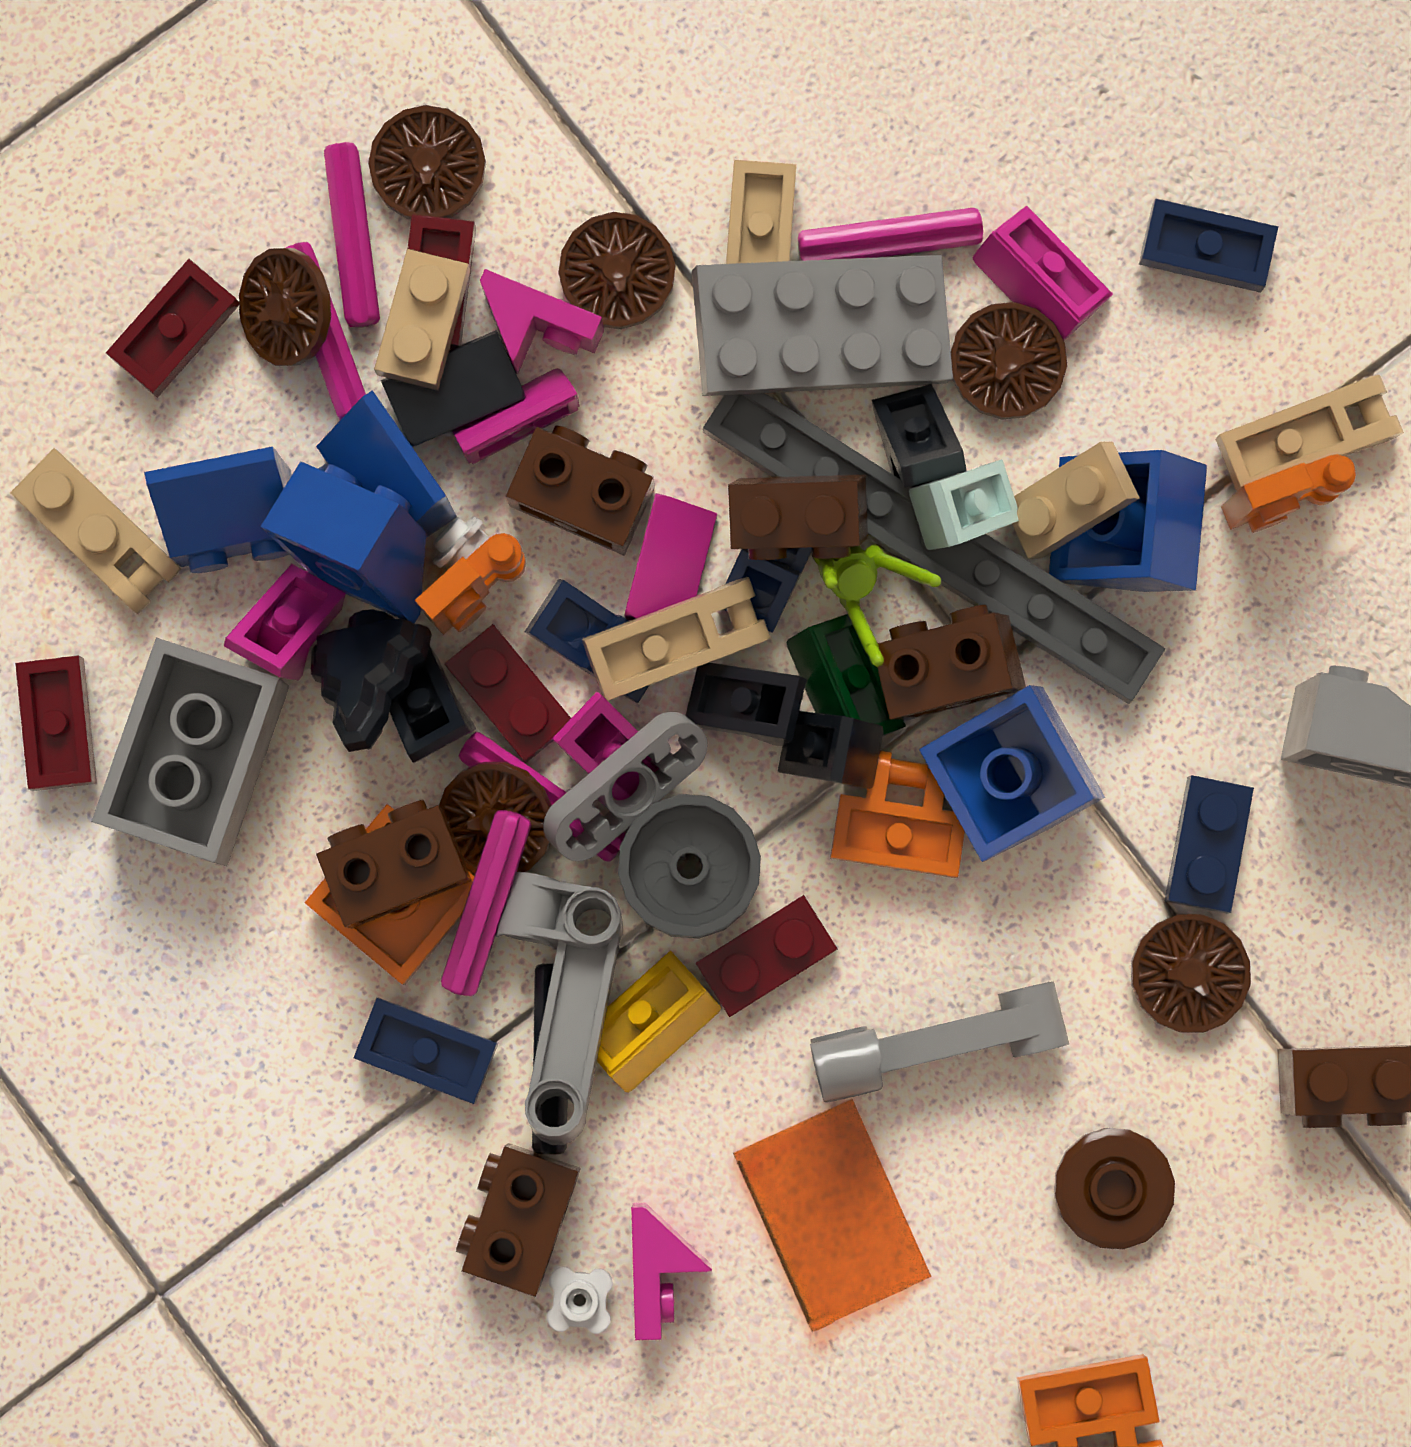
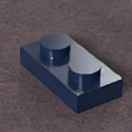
M1156 198L1151 207L1138 265L1261 293L1266 286L1279 226Z
M1194 775L1187 777L1164 901L1226 914L1231 913L1254 787Z
M376 998L353 1058L475 1104L499 1043L382 998Z

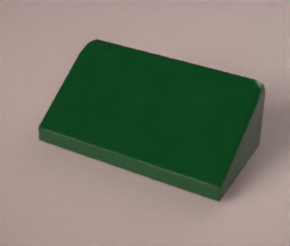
M848 614L810 626L787 640V648L799 676L807 679L805 690L815 713L845 716L880 725L883 727V736L906 727L904 720H890L878 668L871 663Z

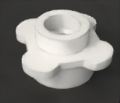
M475 516L466 523L459 517L454 519L433 542L432 545L439 552L434 556L432 562L439 568L445 565L449 569L461 557L467 559L489 539L480 529L483 522Z
M565 1266L555 1269L549 1277V1286L554 1290L553 1307L547 1312L546 1316L550 1327L558 1332H564L569 1327H585L593 1334L605 1331L611 1321V1316L606 1310V1295L613 1286L610 1274L600 1268L594 1269L591 1273H573L570 1268ZM575 1295H584L586 1303L583 1306L575 1305L573 1301Z

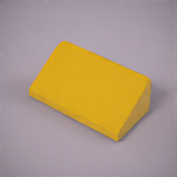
M670 950L607 1007L597 1062L625 1092L629 1093L720 1012L721 1006Z

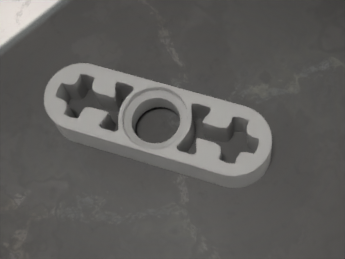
M665 712L656 716L550 807L543 824L545 837L569 860L584 861L594 857L624 832L634 819L653 803L660 801L701 765L708 747L705 733L699 726L679 712ZM677 734L681 748L672 754L670 753L671 747L668 740ZM649 756L652 759L650 761L659 769L653 772L642 760ZM638 772L639 785L636 791L627 799L613 800L612 788L615 781L624 773ZM597 799L609 810L604 816L592 804ZM578 818L584 831L575 838L569 825Z

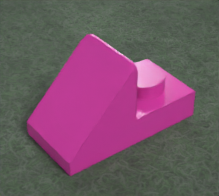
M484 269L480 283L516 374L520 371L537 330L544 333L542 340L546 344L560 351L576 355L579 348L595 354L604 333L601 316Z
M291 563L225 638L224 647L280 678L299 681L303 676L311 645L317 640V636L321 635L340 613L346 593Z
M596 692L552 739L572 760L589 774L638 731L599 692ZM649 756L642 760L653 772L659 769L650 761L652 759ZM638 772L624 773L615 781L612 788V797L615 800L627 799L636 791L639 785Z
M633 1203L631 1211L635 1340H661L662 1323H674L673 1283H661V1273L712 1271V1264L648 1204Z

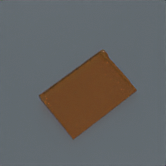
M853 1099L733 1152L811 1332L820 1330L838 1319L932 1277Z

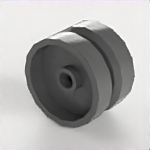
M679 794L653 803L632 821L620 845L618 876L627 902L647 925L670 937L700 939L724 931L746 912L759 886L761 855L752 829L734 808L710 796ZM688 854L698 856L700 864H702L701 873L693 879L682 877L677 870L678 861L685 860Z

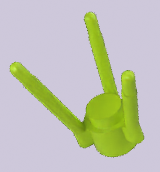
M871 545L865 550L860 546H850L851 556L813 558L818 565V570L825 586L839 597L840 603L847 611L865 652L868 654L871 663L876 667L883 664L884 658L860 607V599L867 596L873 590L877 581V569L882 567L931 587H938L941 584V578L938 575L888 555L878 545Z

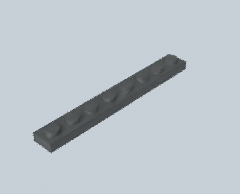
M765 393L724 395L703 426L704 434L771 477L866 475L868 538L901 560L938 575L941 578L942 586L974 606L987 605L989 614L995 612L1009 615L1014 632L1127 704L1133 701L1166 649L987 534L954 546L928 550L910 499L909 490L913 488L912 486L904 488L901 479Z

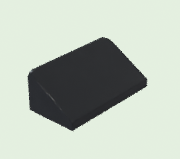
M497 330L449 350L438 390L390 378L381 380L402 431L412 447L521 401L526 397Z

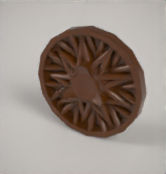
M423 105L402 110L384 123L372 141L368 165L373 187L388 208L406 219H411L412 214L451 218L469 206L483 185L486 160L481 139L466 119L447 108Z
M610 212L591 217L571 233L561 250L558 274L564 297L570 304L601 316L603 327L624 329L643 324L663 308L673 291L676 265L670 243L654 224L635 214Z
M271 248L255 257L243 275L239 292L240 321L246 339L259 357L275 366L301 365L315 357L326 341L330 326L331 300L324 275L310 256L295 248Z
M1016 302L991 304L971 314L957 331L951 348L952 381L962 399L979 413L1001 420L1025 418L1046 407L1060 390L1067 369L1065 342L1055 324L1036 308Z
M481 762L462 770L444 789L439 806L445 811L468 871L476 873L494 814L499 810L521 814L531 822V829L517 872L529 871L547 853L550 842L545 837L543 824L552 804L544 787L528 771L507 762Z
M1177 914L1156 923L1139 940L1131 960V986L1140 1007L1157 1024L1180 1033H1204L1226 1024L1243 1006L1251 986L1250 960L1241 939L1224 923L1203 914Z
M1103 1128L1083 1135L1065 1151L1055 1172L1054 1198L1061 1218L1079 1238L1099 1248L1127 1249L1148 1241L1164 1226L1174 1205L1175 1179L1167 1157L1150 1139L1129 1129Z

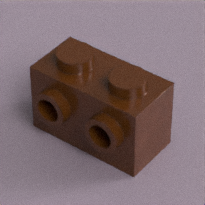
M555 425L552 433L536 427L506 494L509 506L625 556L655 488L654 477L645 473L648 465L621 451L613 450L610 458L587 448L590 442L589 439L568 428Z
M866 475L739 478L728 484L731 549H748V556L751 560L787 558V548L812 547L813 558H844L851 556L850 546H860L868 539Z
M977 605L950 613L952 624L928 630L926 621H918L889 629L891 640L878 643L884 662L877 668L890 720L907 721L1016 693L1026 687L1009 615L995 612L989 614L987 605Z
M419 800L388 813L391 821L389 825L367 833L364 824H360L337 832L327 838L331 848L316 853V856L344 927L353 929L472 881L442 807L436 805L427 809L425 801Z
M1411 1045L1277 1049L1280 1113L1302 1116L1303 1128L1342 1127V1115L1367 1114L1368 1126L1407 1125L1406 1112H1411Z
M510 1143L504 1146L501 1156L489 1153L477 1190L488 1193L480 1218L468 1215L456 1248V1252L467 1255L461 1271L536 1297L581 1168Z

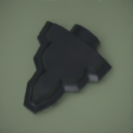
M369 609L354 613L349 618L347 628L317 636V645H314L311 650V675L316 682L321 683V696L325 702L334 707L332 723L348 752L372 749L381 735L383 727L389 718L391 704L404 695L405 689L409 686L412 672L420 668L422 662L426 660L432 633L427 626L415 624L404 618L395 619L384 611Z

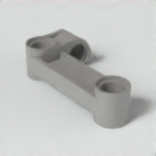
M516 872L499 922L496 937L505 935L522 941L548 945L557 950L529 1092L525 1100V1115L533 1133L541 1141L551 1145H564L574 1141L582 1133L586 1124L588 1104L620 939L623 934V921L617 900L608 891L598 887L560 882L543 875ZM589 909H600L611 917L609 927L603 933L596 936L585 935L576 928L578 917ZM553 1096H562L574 1104V1112L571 1119L560 1127H548L538 1120V1112L541 1105Z
M1054 981L998 994L1001 1010L878 1039L874 1029H867V1026H862L810 1039L812 1058L823 1101H837L880 1090L883 1087L881 1073L1006 1043H1010L1013 1057L1030 1055L1069 1045Z

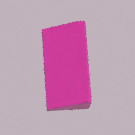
M1027 205L994 230L973 255L975 264L1012 302L1039 310L1055 324L1064 341L1113 295Z
M558 368L553 369L522 385L526 397L521 401L452 430L468 464H475L534 433L536 427L543 429L578 411V407H580L578 395L563 371Z
M655 494L624 614L625 619L631 621L697 596L717 513L670 496Z

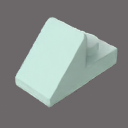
M1003 459L909 490L920 531L928 550L961 544L1019 521L1017 515L1018 507Z

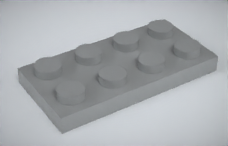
M942 255L696 265L691 271L702 396L946 384L953 380Z

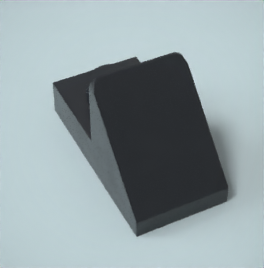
M932 384L872 400L875 418L891 474L901 479L904 488L910 486L914 488L967 471L963 449Z
M429 645L426 660L422 662L420 668L412 672L409 686L405 689L404 695L391 704L389 712L407 755L413 763L430 756L476 730L474 723L456 698L438 656Z
M709 662L698 666L696 669L685 716L703 729L750 736L775 746H782L793 740L807 679L797 675Z
M799 711L793 740L782 745L778 772L871 789L874 785L883 727L845 716Z

